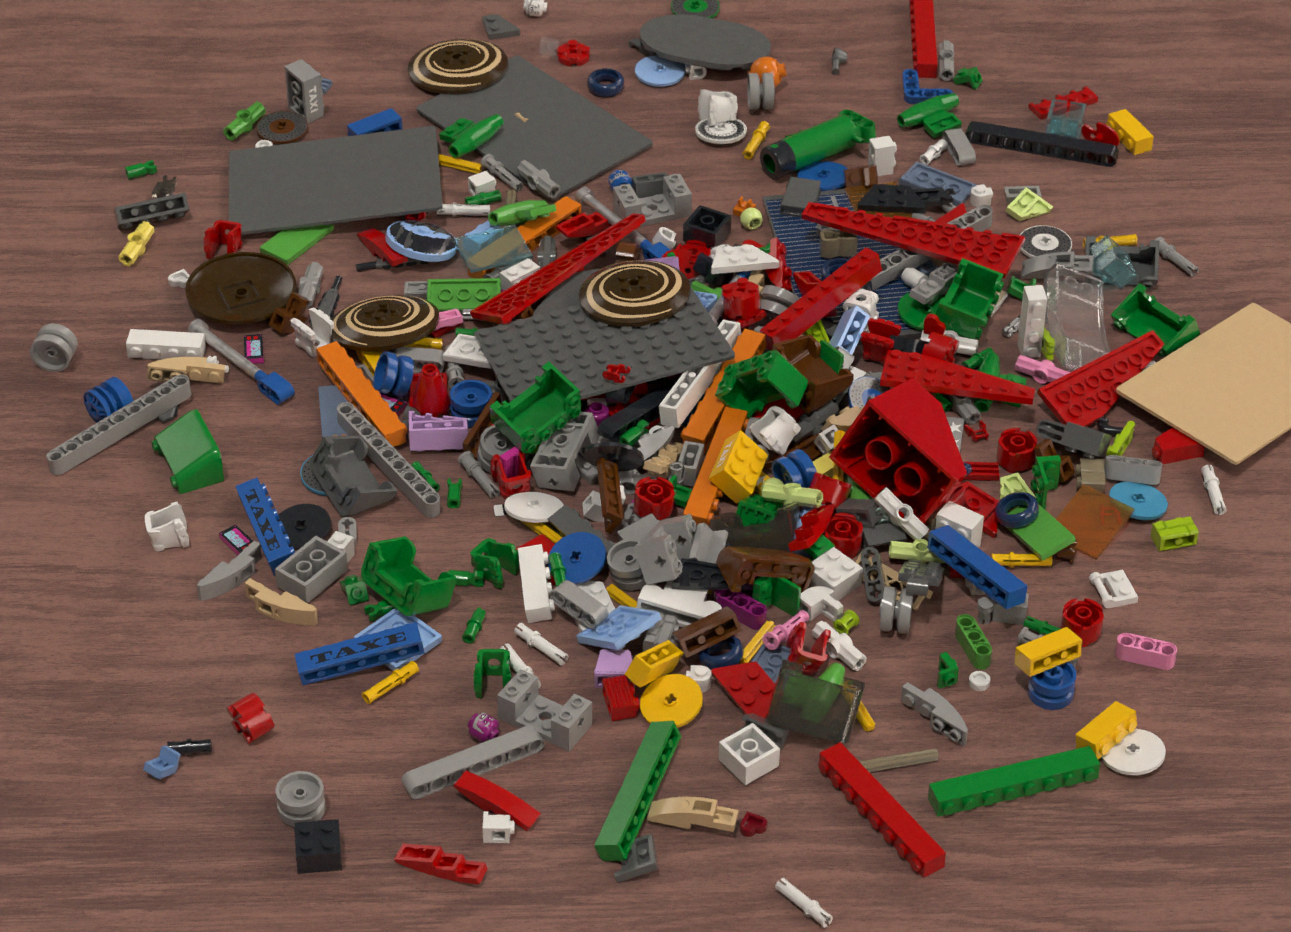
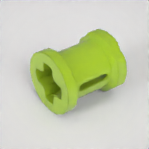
M846 610L843 617L833 622V628L839 634H848L849 629L859 624V617L854 611Z

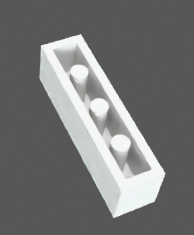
M1043 285L1024 286L1017 345L1020 354L1028 358L1041 356L1047 307V296Z
M130 329L126 341L128 358L158 360L174 357H203L206 350L205 334Z
M542 544L518 548L524 606L528 623L552 619V611L555 610L553 600L550 599V592L553 589L551 582L548 583V579H551L550 568L546 567V564H549L548 552L543 551Z

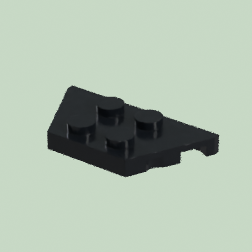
M874 184L858 202L857 211L926 214V205L910 186Z

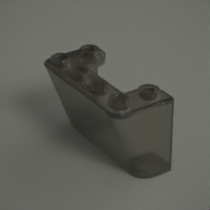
M783 659L769 701L767 720L775 727L789 728L796 733L810 734L817 739H828L835 744L840 742L842 744L848 743L863 695L865 682L844 677L842 686L802 674L803 665Z

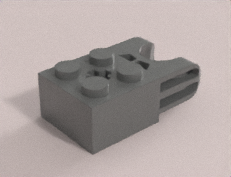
M1047 419L1041 420L1036 428L1037 434L1040 437L1065 445V450L1080 454L1083 451V456L1098 459L1099 456L1105 457L1112 435L1075 423L1067 422L1065 425Z

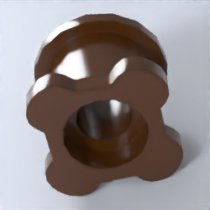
M1076 540L1074 544H1070L1055 553L1058 555L1057 559L1060 557L1070 559V564H1073L1078 541Z

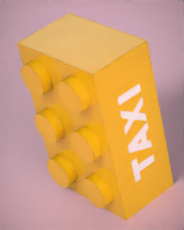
M740 430L725 439L709 480L737 504L740 500L752 495L768 454Z

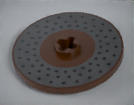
M279 111L262 117L257 123L256 130L262 140H268L272 144H289L300 140L306 135L308 122L300 114Z

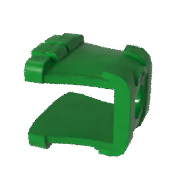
M487 538L470 552L474 572L483 571V578L493 583L494 587L501 589L504 585L501 567L511 574L517 575L519 573V554L512 543H499L492 538Z
M481 649L477 652L478 663L475 664L473 686L477 698H482L484 675L502 676L503 688L511 680L510 652L508 650ZM491 659H497L500 662V664L497 666H492L488 663V661Z

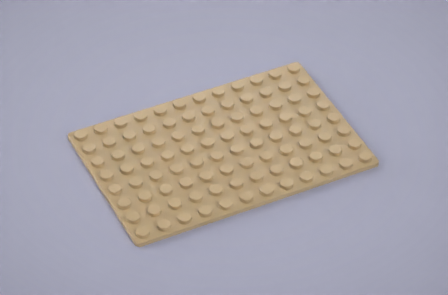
M1251 303L1117 387L1116 392L1230 463L1237 465L1291 429V323L1258 304Z

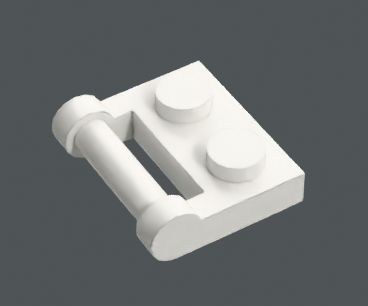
M1123 570L1103 574L1094 572L1089 576V580L1092 585H1095L1105 608H1114L1138 602V596ZM1103 583H1106V585H1107L1108 589L1110 590L1112 596H1110V595L1108 594V592H1107L1105 586L1103 585Z

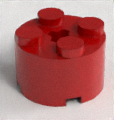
M739 278L736 282L722 286L723 308L726 316L736 319V316H742V319H747L759 313L761 303L757 284L748 281L747 278Z
M934 331L931 332L928 337L931 340L929 344L925 343L922 354L955 364L953 356L959 347V341Z
M1020 428L1004 430L998 440L996 456L998 463L1006 468V471L1009 473L1032 468L1036 458L1034 447L1037 446L1036 436L1028 430L1026 432L1020 431Z
M815 472L809 488L821 490L823 493L821 504L828 505L834 503L836 509L847 500L852 485Z
M645 477L638 481L634 495V513L642 518L652 513L657 520L669 517L673 511L675 493L673 484L662 477H657L656 479Z
M836 513L834 517L830 518L822 534L835 545L837 550L848 558L853 559L862 546L863 525L861 521L859 523L854 515Z
M1077 598L1068 601L1063 607L1060 629L1069 628L1082 639V647H1087L1101 636L1104 621L1102 606L1088 598H1084V601H1077Z
M255 693L246 695L226 708L231 718L234 719L231 721L233 728L236 732H243L242 737L247 744L255 741L275 727L270 713L265 712L263 708L265 706Z

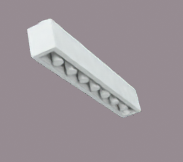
M723 320L718 328L731 348H733L738 335H741V324ZM722 362L686 371L681 375L659 405L662 425L680 427L706 389L713 382L715 374L719 373Z

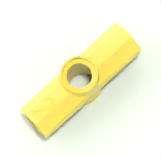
M143 221L135 232L128 235V243L119 255V261L124 266L134 264L138 256L145 253V245L154 233V227L149 222Z

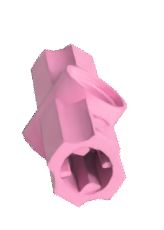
M1023 355L1018 357L1015 364L1016 371L1033 376L1034 380L1040 384L1051 383L1070 373L1055 367L1054 363L1050 360L1045 359L1040 362Z

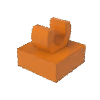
M741 196L737 201V205L733 208V215L740 217L746 208H756V204L752 202V199H749L748 202L744 201L743 196Z

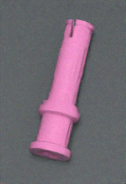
M800 610L783 625H776L772 632L764 634V645L770 650L778 648L780 643L787 641L795 625H798L800 622H808L809 614L804 610Z

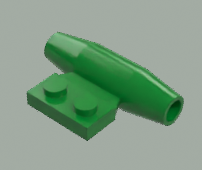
M955 93L932 97L898 114L897 122L902 128L923 123L924 129L935 139L942 136L943 131L962 127V122L953 113H949L950 110L959 105V98Z
M498 114L480 120L476 124L474 121L460 118L439 133V137L442 141L452 143L448 151L453 158H458L474 151L491 139L504 125V121Z
M987 353L978 371L1026 385L1027 378L1010 373L1000 375V358L996 353ZM974 398V405L979 412H987L993 400ZM1002 401V403H1005V404H1008V405H1011V406H1014V407H1018V408L1021 407V404H1020V403H1012V402Z

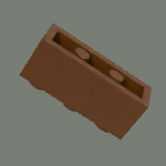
M726 606L672 634L678 648L688 658L741 632L742 629L735 612Z

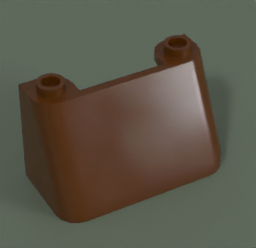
M811 334L776 343L772 346V351L777 350L808 379L807 387L799 403V406L806 413L817 411L853 383L854 374L844 368L837 374L819 357L821 345Z
M728 546L720 551L716 560L731 592H740L743 584L747 582L748 584H753L755 576L788 578L789 581L801 587L802 593L808 589L815 570L810 559L788 550Z

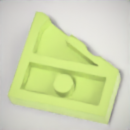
M1025 188L1008 205L1005 211L1018 221L1050 213L1053 206L1028 188Z
M1019 473L1000 478V500L1014 492H1026L1035 497Z

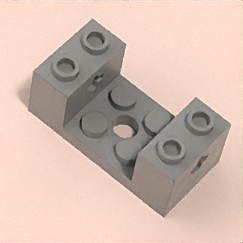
M680 173L664 176L663 194L638 198L630 184L613 187V211L621 219L626 218L632 213L643 214L646 222L641 224L640 227L691 216L692 193Z
M581 412L578 417L568 421L562 429L556 430L551 434L548 440L541 442L530 465L538 488L574 491L580 478L574 460L581 447L587 448L595 444L599 437L593 413Z
M691 514L661 520L634 546L646 585L674 580L682 573L681 558L689 559L697 530L696 522L692 519Z
M522 669L497 695L498 719L519 729L532 725L543 740L569 752L592 726V701L573 694L564 706L539 695L538 677ZM543 717H548V718H550V719H546V720H544V721L541 720V718H543Z

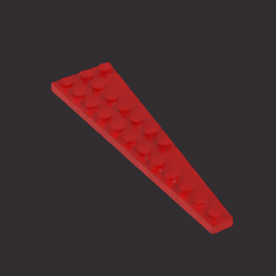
M808 202L802 213V219L953 264L959 265L962 258L1002 273V278L1004 279L1025 242V236L1003 232L1002 235L993 234L990 230H984V232L974 231V228L971 227L962 229L952 224H942L940 222L895 215L892 218L883 216V213L873 215L867 214L864 210L854 212L849 211L845 207H835Z
M632 213L471 310L472 318L491 323H511L513 317L564 280L569 279L575 272L584 270L586 264L630 232L639 228L641 224L646 222L645 216Z

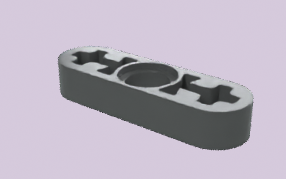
M867 547L861 552L866 595L871 603L879 605L881 604V599H883L885 588L881 556L874 547ZM871 553L874 555V556L872 557V562H873L874 565H872V566H871L870 561L868 560V558H869V556H870L869 554H871ZM871 572H879L876 580H869ZM873 586H876L877 590L880 593L878 594V598L872 596L875 595V588Z

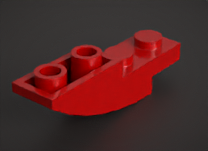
M776 237L770 239V252L767 254L779 260V268L766 269V272L775 286L790 292L792 290V271L789 266H786L785 253L787 250L784 243H781Z

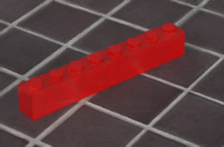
M909 0L913 70L917 71L918 78H936L938 63L933 0Z
M865 247L760 329V333L766 335V348L772 351L773 344L799 337L882 271L879 254Z
M841 742L820 752L818 767L821 773L827 775L832 784L843 792L846 799L857 807L859 813L870 821L872 827L884 836L887 843H891L898 854L907 860L915 872H918L925 878L945 867L946 852Z

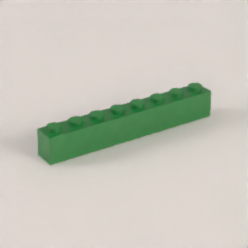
M674 721L650 723L644 739L638 748V752L631 763V767L624 778L620 791L617 793L608 817L602 826V830L595 841V849L602 861L626 860L680 741L681 734Z
M1086 746L929 783L928 800L937 817L950 815L964 810H971L985 805H992L1006 800L1098 779L1100 762L1091 746Z

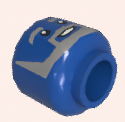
M616 170L608 178V184L612 192L613 187L623 184H630L633 187L630 175L624 170Z

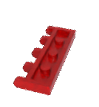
M1084 86L1082 91L1076 92L1071 90L1068 95L1061 96L1058 94L1055 96V99L1049 101L1042 99L1041 103L1036 105L1029 103L1028 108L1040 120L1098 103V96L1087 86Z

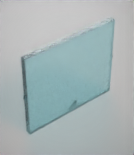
M515 224L453 238L461 257H463L471 273L524 261L528 258L533 259L531 251Z

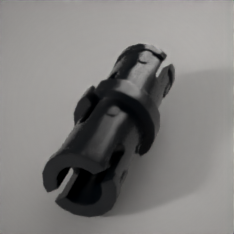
M190 738L187 741L167 742L169 748L188 756L196 753H212L211 739L192 740Z

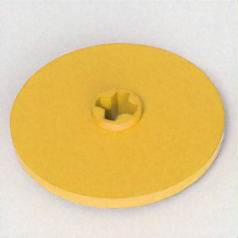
M681 674L665 675L653 681L645 689L641 697L640 708L643 717L649 724L658 721H674L677 728L691 722L698 715L702 707L703 695L699 685L692 678Z

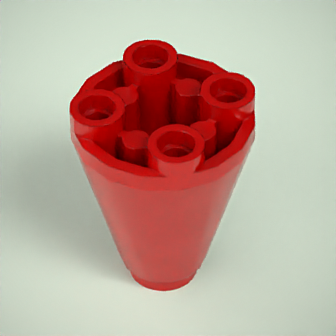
M426 364L422 367L413 397V408L422 415L430 413L432 417L438 418L440 414L446 412L451 406L450 395L437 366Z

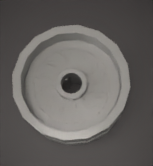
M748 73V109L758 110L761 99L764 110H773L775 98L773 73H763L761 83L757 73Z
M766 285L761 293L763 300H760L761 308L759 310L763 309L767 312V316L764 319L772 321L800 298L783 288Z
M46 324L40 328L36 339H34L30 348V356L34 363L44 370L51 372L63 371L68 367L77 349V338L67 327L60 324Z
M494 425L490 426L481 435L477 460L482 464L485 471L491 473L490 462L492 456L499 454L500 457V455L516 446Z
M639 539L622 540L614 544L608 551L607 562L612 581L622 590H639L646 585L634 546L641 541Z
M885 586L879 612L880 631L890 632L893 629L895 619L897 620V632L909 634L913 594H906V588H903L900 593V600H896V587Z
M296 771L285 775L279 780L275 789L279 818L285 824L294 827V823L319 821L324 816L326 809L324 786L322 780L317 775L307 771Z

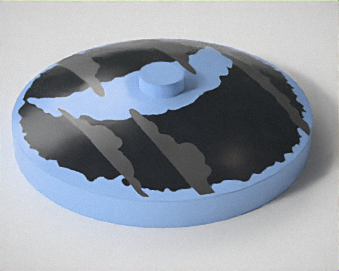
M421 221L395 222L387 228L385 237L387 244L396 252L412 259L429 262L445 261L452 258L456 253L458 245L455 237L445 229Z

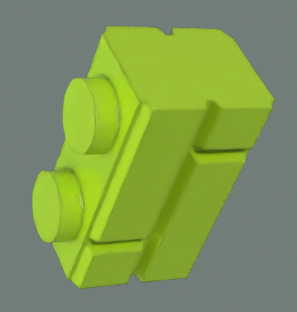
M1191 516L1152 523L1151 539L1158 551L1197 544L1199 531Z

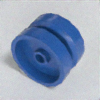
M383 352L377 361L374 372V389L378 390L379 393L388 394L390 391L392 396L404 397L410 388L413 377V359L404 355H399L397 358L395 353Z
M464 380L454 385L450 391L451 416L467 418V427H473L492 397L491 388L486 383L478 380Z
M800 449L787 454V457L783 456L773 461L771 466L773 477L781 480L784 485L798 483L803 488L810 487L813 476L817 472L812 460Z
M1066 662L1031 676L1028 685L1030 700L1036 706L1048 710H1058L1068 706L1073 700L1076 683V670L1074 666Z

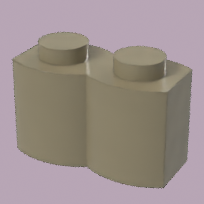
M841 230L821 231L819 239L821 257L830 259L837 256L850 257L856 255L858 236Z
M1080 458V464H1076L1075 471L1076 476H1079L1076 478V488H1080V494L1104 495V459Z

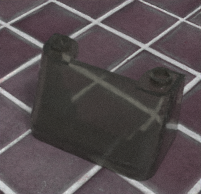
M798 502L785 504L777 509V516L768 523L743 526L741 516L735 512L720 514L709 521L713 531L726 530L728 532L726 543L729 542L732 546L784 550L789 548L788 543L795 538L794 530L797 529L800 511Z

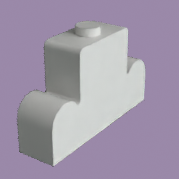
M673 580L667 581L664 590L655 584L645 585L638 597L636 607L657 611L665 616H676L677 625H680V627H685L722 609L721 605L717 602L706 601L708 589H672Z

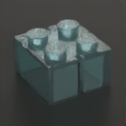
M1052 99L1045 133L1080 139L1086 104L1071 102L1069 117H1066L1067 101Z
M1108 235L1090 247L1094 255V262L1097 264V272L1101 276H1105L1111 285L1115 284L1121 289L1137 277L1128 253Z

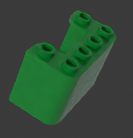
M962 258L959 263L958 272L955 274L945 298H942L939 302L936 312L939 320L946 325L945 331H954L960 337L979 340L983 332L981 328L986 327L989 319L987 316L991 317L994 310L992 305L996 306L1000 295H997V293L1001 292L1004 282L1001 281L1003 274Z
M773 350L728 365L724 370L722 380L718 384L715 396L727 407L748 411V419H750L755 411L762 412L765 404L776 400L784 399L791 409L798 407L807 387L808 379L777 350Z
M550 362L542 366L544 370L542 376H536L535 383L511 402L507 403L504 400L501 405L496 401L489 406L492 424L522 453L532 452L538 444L548 440L551 434L556 430L562 429L568 421L578 417L581 413L580 390Z
M406 536L369 543L361 568V577L368 586L402 614L413 616L448 607L456 585V576L450 572H442L438 580H432L413 564L416 547Z

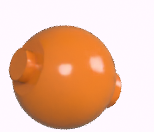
M768 56L755 60L748 72L757 73L760 83L763 73H773L775 88L780 84L782 77L787 76L785 64H779L776 59Z

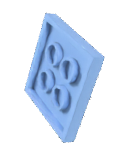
M620 605L611 611L609 616L593 629L586 628L576 637L578 642L582 644L620 650L629 641L637 639L642 632L653 628L655 623L661 620V616L657 611Z
M396 608L354 636V638L366 634L417 622L425 653L442 642L441 634L416 616H405ZM424 654L384 665L393 671L402 668L410 661L417 660Z

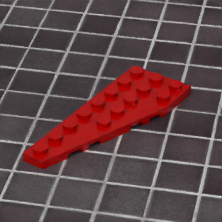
M1152 330L1039 388L1037 394L1062 424L1066 425L1067 422L1088 427L1098 422L1099 418L1103 417L1121 397L1116 392L1117 387L1141 373L1162 349L1164 343Z
M900 350L887 351L880 379V386L896 387L914 378L928 392L1033 405L1035 388L928 355L917 352H901Z

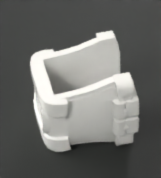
M707 89L700 91V97H698L700 120L707 118L709 126H714L724 121L736 120L738 109L736 95L728 91L713 92Z
M860 288L845 300L843 309L846 312L857 305L870 316L869 319H878L879 312L876 311V304L879 301V297L872 291ZM857 298H864V299H866V300H865V301H858V300H856V299H857ZM868 322L863 332L870 333L868 328Z
M311 308L309 309V315L313 330L296 318L291 319V326L296 334L295 345L303 348L311 357H316V348L333 342L331 333L334 328V322L320 309Z
M772 406L761 419L752 423L749 429L763 446L783 456L787 452L786 449L793 437L800 432L801 427L783 409Z
M173 502L164 509L155 512L150 511L145 514L146 530L155 551H163L165 548L189 547L186 518L178 502Z

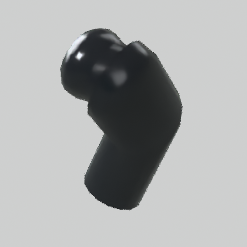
M1100 417L1097 427L1103 433L1116 436L1117 434L1120 435L1123 427L1110 426L1107 417Z

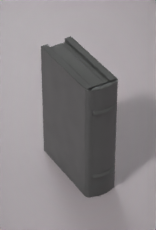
M790 177L783 200L781 201V215L802 218V213L808 202L817 203L821 191V181Z

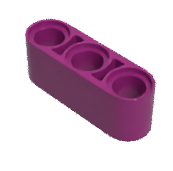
M716 589L715 602L720 604L722 608L728 606L734 611L740 623L753 630H760L767 621V607L742 592Z

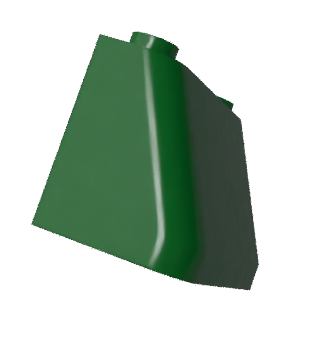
M1140 283L1111 314L1114 321L1113 325L1118 330L1123 329L1136 339L1153 330L1164 343L1162 349L1157 353L1161 358L1168 356L1201 334L1195 318L1189 314L1187 316L1177 315L1157 302L1155 296L1146 294L1147 287Z
M198 409L187 412L154 436V440L151 441L152 448L159 455H164L172 471V476L170 477L171 485L177 489L179 495L224 482L220 450Z

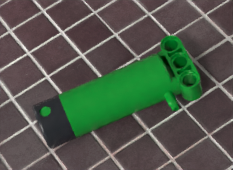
M842 110L837 117L763 147L760 151V161L763 170L770 178L778 179L851 148L856 143H869L870 139L876 138L875 122L852 110Z

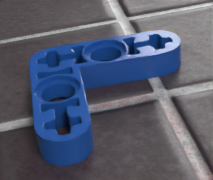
M913 69L903 71L902 84L904 101L906 103L917 104L935 96L953 93L950 89L919 88L917 71Z

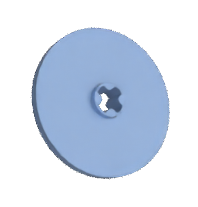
M653 55L641 59L636 64L635 75L641 82L647 85L658 87L670 86L683 79L685 67L683 63Z

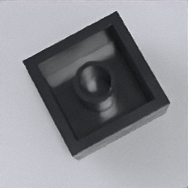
M699 205L683 224V241H701L706 244L708 249L709 247L712 249L721 245L731 233L732 215Z
M339 819L294 823L298 874L342 870Z

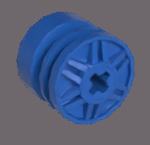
M114 376L102 382L100 386H95L86 391L83 395L85 407L96 423L134 401L127 386Z

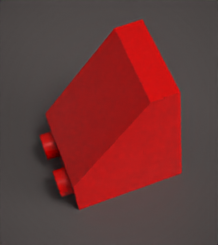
M914 378L868 400L829 456L837 466L874 499L887 487L903 504L911 506L913 514L926 527L933 521L937 513L967 475L942 404ZM899 511V516L904 518V514Z

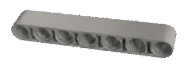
M528 725L410 770L403 775L401 782L411 798L419 799L453 786L465 771L479 776L533 755L542 750L545 743L535 727Z

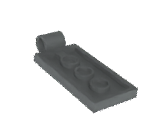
M909 559L908 562H904L899 571L898 581L907 582L906 594L927 596L929 585H940L945 567H942L941 563L929 562L927 565L920 564V560Z

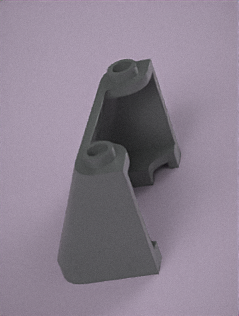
M1086 236L1084 255H1094L1093 275H1084V281L1089 285L1137 286L1140 283L1147 287V289L1153 288L1158 282L1160 241L1150 240L1148 246L1140 243L1139 247L1104 245V241L1096 242V236Z
M361 435L325 436L310 460L312 472L338 513L343 517L352 516L388 502L398 492L390 481H385L379 485L364 462L368 446Z

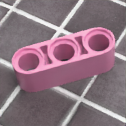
M1122 633L1117 637L1115 655L1123 661L1170 670L1175 665L1177 647L1170 642Z

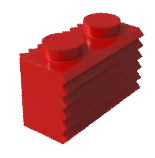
M626 675L612 676L607 679L603 678L602 693L611 721L637 717V710L640 709L638 697L633 696L635 694L634 684L628 681Z

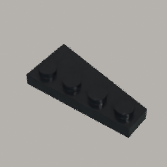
M681 558L682 573L673 580L672 589L730 590L716 563ZM747 582L741 586V590H753V584H748Z

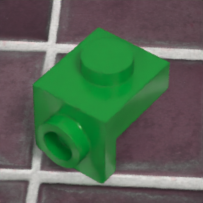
M977 67L962 68L957 71L956 76L953 78L955 84L970 82L973 89H977L983 81Z
M1012 276L1008 281L1007 292L1022 300L1024 286H1034L1037 280L1033 278L1027 284Z
M673 475L669 481L674 487V502L676 505L686 508L692 489L678 485L677 476Z
M821 534L814 544L804 550L813 559H817L835 547V545Z
M350 575L345 577V580L340 581L341 589L346 592L350 605L369 599L366 584L360 576Z
M947 652L939 654L937 686L943 688L957 683L959 668L955 659H952Z

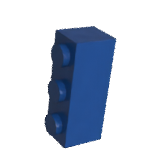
M392 108L347 125L348 136L403 130L402 117Z

